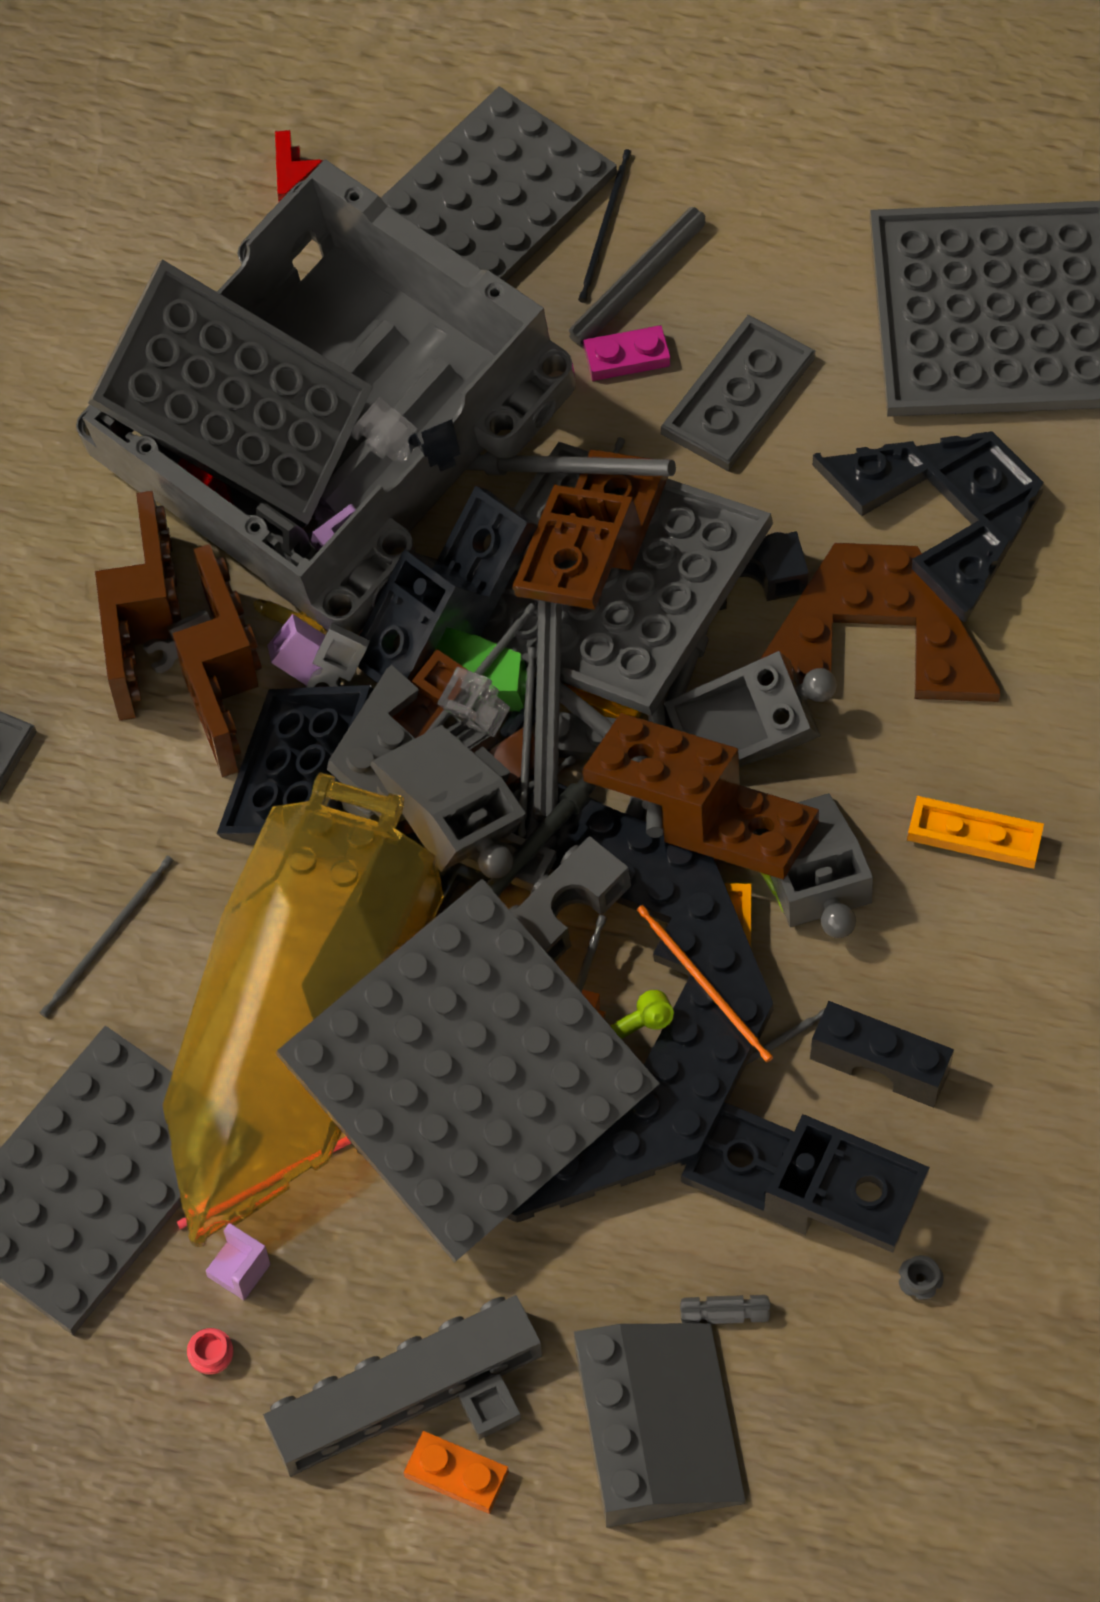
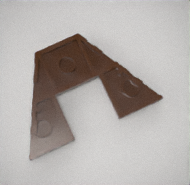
M834 543L760 658L762 659L780 651L791 660L798 680L802 684L806 674L815 668H824L831 672L833 623L915 626L914 699L999 702L1000 698L998 685L959 617L912 570L913 558L922 554L918 546ZM774 676L762 681L763 686L770 685L774 680Z

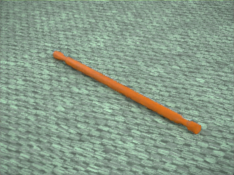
M639 906L637 912L649 922L650 927L748 1042L760 1052L765 1062H770L773 1059L770 1052L763 1048L758 1038L663 927L650 916L645 906Z

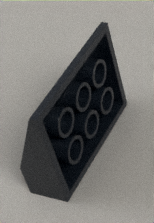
M371 685L269 689L216 834L223 839L310 859H346L359 819L343 810L341 798L351 791L331 774L327 767L329 759L374 688Z

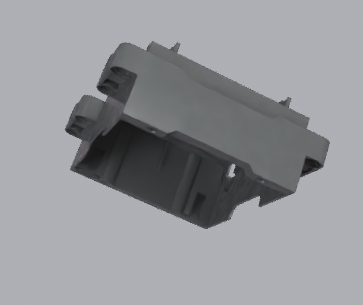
M324 159L308 178L296 184L242 241L237 253L241 266L217 292L373 386L312 515V518L317 521V526L313 530L315 531L348 505L352 504L356 509L326 544L317 552L311 545L313 533L311 531L307 533L311 550L305 558H302L297 553L290 556L282 550L279 540L271 535L265 521L256 516V508L260 503L230 486L234 505H232L180 467L178 462L181 457L160 446L148 436L134 435L132 433L133 429L92 405H89L77 419L76 428L90 456L139 492L153 491L155 501L162 506L164 505L174 515L263 579L273 591L326 630L329 629L331 623H334L357 634L365 626L401 554L390 555L392 551L396 548H404L416 552L410 531L480 453L486 449L499 458H511L517 455L570 397L576 388V378L571 356L567 351L550 340L545 312L542 306L489 270H481L388 207L379 195ZM313 240L318 243L322 259L300 280L298 271L293 266L292 261ZM555 371L564 372L560 376H548L549 374ZM452 419L461 455L454 457L455 466L440 472L438 465L430 467L428 458L423 455L419 446L415 447L412 453L410 452L408 439L410 435L416 433L421 444H424L421 435L422 431ZM501 430H511L507 435H497ZM342 608L351 609L344 616H335Z

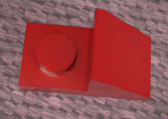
M290 130L275 131L277 194L279 202L296 184L306 180L323 162L320 159L301 161L300 145H292Z

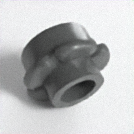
M923 1255L914 1256L904 1261L899 1268L901 1278L898 1283L901 1290L908 1296L914 1295L919 1300H927L935 1296L936 1289L941 1288L943 1285V1272L930 1257ZM923 1275L925 1277V1280L919 1282L917 1281L916 1276Z

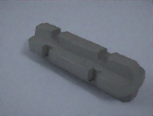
M765 1294L750 1295V1299H744L743 1295L706 1297V1301H700V1297H684L680 1302L682 1323H700L701 1320H707V1323L711 1324L744 1323V1318H751V1322H767L771 1314L770 1300Z

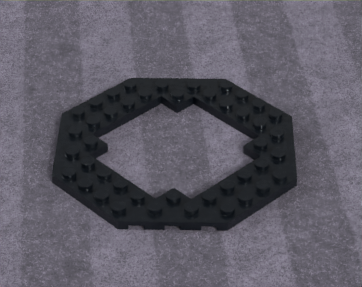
M558 787V804L560 803L559 796L565 791V789ZM534 792L528 794V810L525 821L526 839L542 823V821L536 820L533 816ZM590 800L579 814L573 813L544 845L556 851V861L548 875H551L561 865L562 858L574 845L580 846L589 836L629 869L631 887L616 903L636 911L639 906L644 905L651 917L668 923L665 931L759 1040L774 1011V1005L714 858L664 842V832L660 837H650L646 834V821ZM520 823L512 832L513 834L518 835ZM415 832L398 837L396 847L382 842L301 983L312 1020L441 914L459 882L473 887L481 879L487 884L491 878L484 875L481 871L460 862L441 872L430 855L420 860L417 853L425 849ZM661 939L653 953L654 962L689 975V978L673 1007L674 1015L671 1023L662 1029L644 1063V1066L660 1084L507 1216V1219L518 1223L535 1217L534 1213L557 1205H560L561 1208L593 1197L595 1192L620 1184L622 1187L656 1175L655 1171L678 1163L683 1166L699 1160L755 1047L748 1042Z

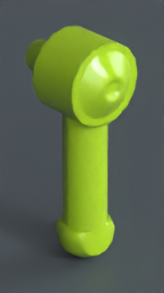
M648 990L639 997L636 1011L613 1023L610 1027L623 1039L644 1026L652 1030L666 1027L671 1023L674 1011L664 992Z

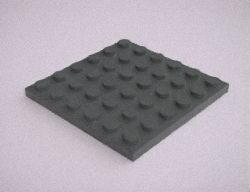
M1100 201L870 210V229L887 417L1100 408Z
M558 441L549 456L588 457L589 451ZM538 472L514 509L538 525L553 486L559 485L575 488L580 474ZM667 479L632 571L611 568L595 610L562 604L560 681L652 716L773 525L771 513ZM617 488L609 494L623 495L627 489ZM528 544L480 637L498 644L515 621L524 614L527 606L530 603L534 604L537 609L524 621V625L508 643L506 648L521 653L527 668L529 662L527 657L528 648L535 647L534 667L537 673L539 600L518 597L515 595L512 587L529 547ZM566 560L559 563L557 567L568 569L574 566L576 561Z
M483 879L275 1053L454 1263L660 1084Z

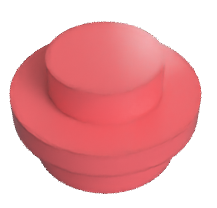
M216 1328L200 1330L193 1335L187 1346V1356L191 1366L203 1374H216L228 1367L233 1358L234 1350L231 1339L225 1332Z

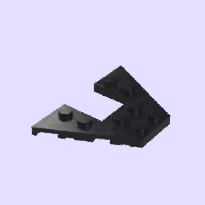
M993 431L974 433L968 437L940 438V443L916 446L914 441L885 444L878 449H870L868 447L856 448V453L830 457H822L821 452L813 454L812 465L861 516L928 479L972 524L913 558L912 570L963 623L970 617L1043 493L1044 482Z

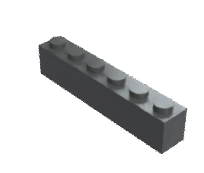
M517 1295L505 1299V1297L494 1298L485 1303L480 1308L481 1312L466 1319L462 1316L452 1318L439 1327L438 1332L424 1339L421 1336L407 1339L397 1347L396 1352L381 1359L379 1356L367 1358L356 1365L355 1371L339 1379L337 1376L327 1377L316 1383L312 1388V1392L297 1399L295 1396H288L275 1402L270 1407V1411L263 1414L289 1476L296 1475L457 1398L459 1393L499 1374L503 1376L541 1358V1342Z

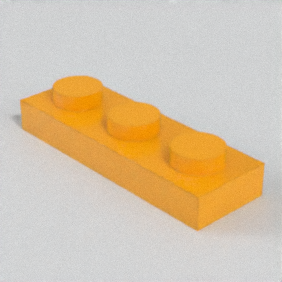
M917 796L907 841L1034 869L1044 824Z

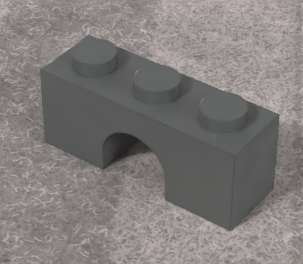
M589 836L580 846L574 845L566 852L562 858L561 865L550 876L544 875L535 883L531 895L520 906L514 905L509 910L551 959L556 962L572 946L568 927L556 918L558 913L570 904L581 903L590 906L597 913L603 915L631 887L629 869L623 862Z

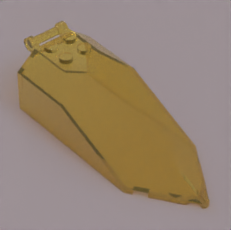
M320 772L315 779L309 801L272 807L224 909L163 1102V1111L170 1134L171 1151L182 1208L188 1226V1238L195 1247L206 1246L208 1237L226 1227L229 1223L236 1226L290 1189L289 1182L310 1168L317 1171L329 1163L342 1131L275 1053L429 924L438 912L443 900V891L436 855L395 829L404 808L405 799L403 796L389 793L388 796L380 795L337 782L334 776ZM332 798L382 813L379 822L326 806L329 799Z

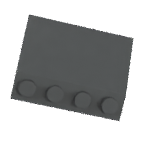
M711 1323L615 1324L574 1331L575 1353L606 1528L745 1504L746 1501Z

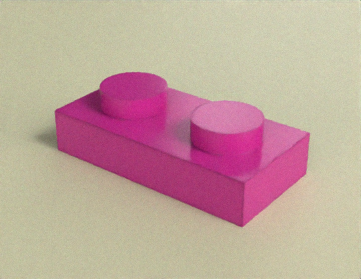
M662 325L584 340V352L592 381L670 367V355Z

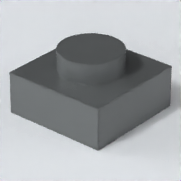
M500 1374L458 1394L459 1401L479 1440L521 1420V1415Z

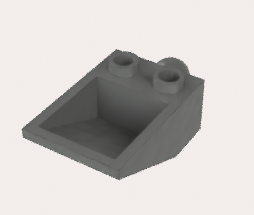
M778 651L664 702L674 729L738 748L739 767L784 753L820 737L821 734L807 700L811 699L815 702L829 700L836 691L837 682L835 676L829 670L815 668L806 674L803 683L800 684L791 660ZM774 676V680L770 685L763 686L762 681ZM781 711L790 715L789 720L782 725L777 722V715Z
M441 725L370 763L441 872L477 852L480 853L478 858L479 868L487 877L499 879L511 871L513 867L512 853L504 845L495 843L509 836L526 813L504 780L445 727ZM481 822L485 824V827L478 828Z
M828 793L797 802L819 809V822L785 879L770 876L790 928L821 919V926L826 934L833 938H844L852 933L856 925V917L852 909L872 903L873 876L857 838ZM760 828L752 831V833L762 835L770 830Z

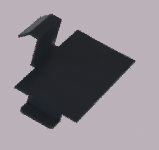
M452 419L422 431L421 435L424 444H421L416 433L410 435L408 439L410 452L412 453L413 449L419 446L423 455L428 458L430 467L438 465L441 472L456 465L454 457L461 455Z

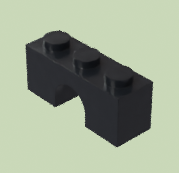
M797 531L790 533L774 532L765 536L740 576L758 581L764 589L767 601L801 595L808 585L809 572ZM727 598L719 610L727 609Z
M828 1001L812 1037L810 1060L849 1075L852 1074L854 1067L873 1069L891 1080L893 1083L892 1092L934 1108L949 1074L954 1049Z

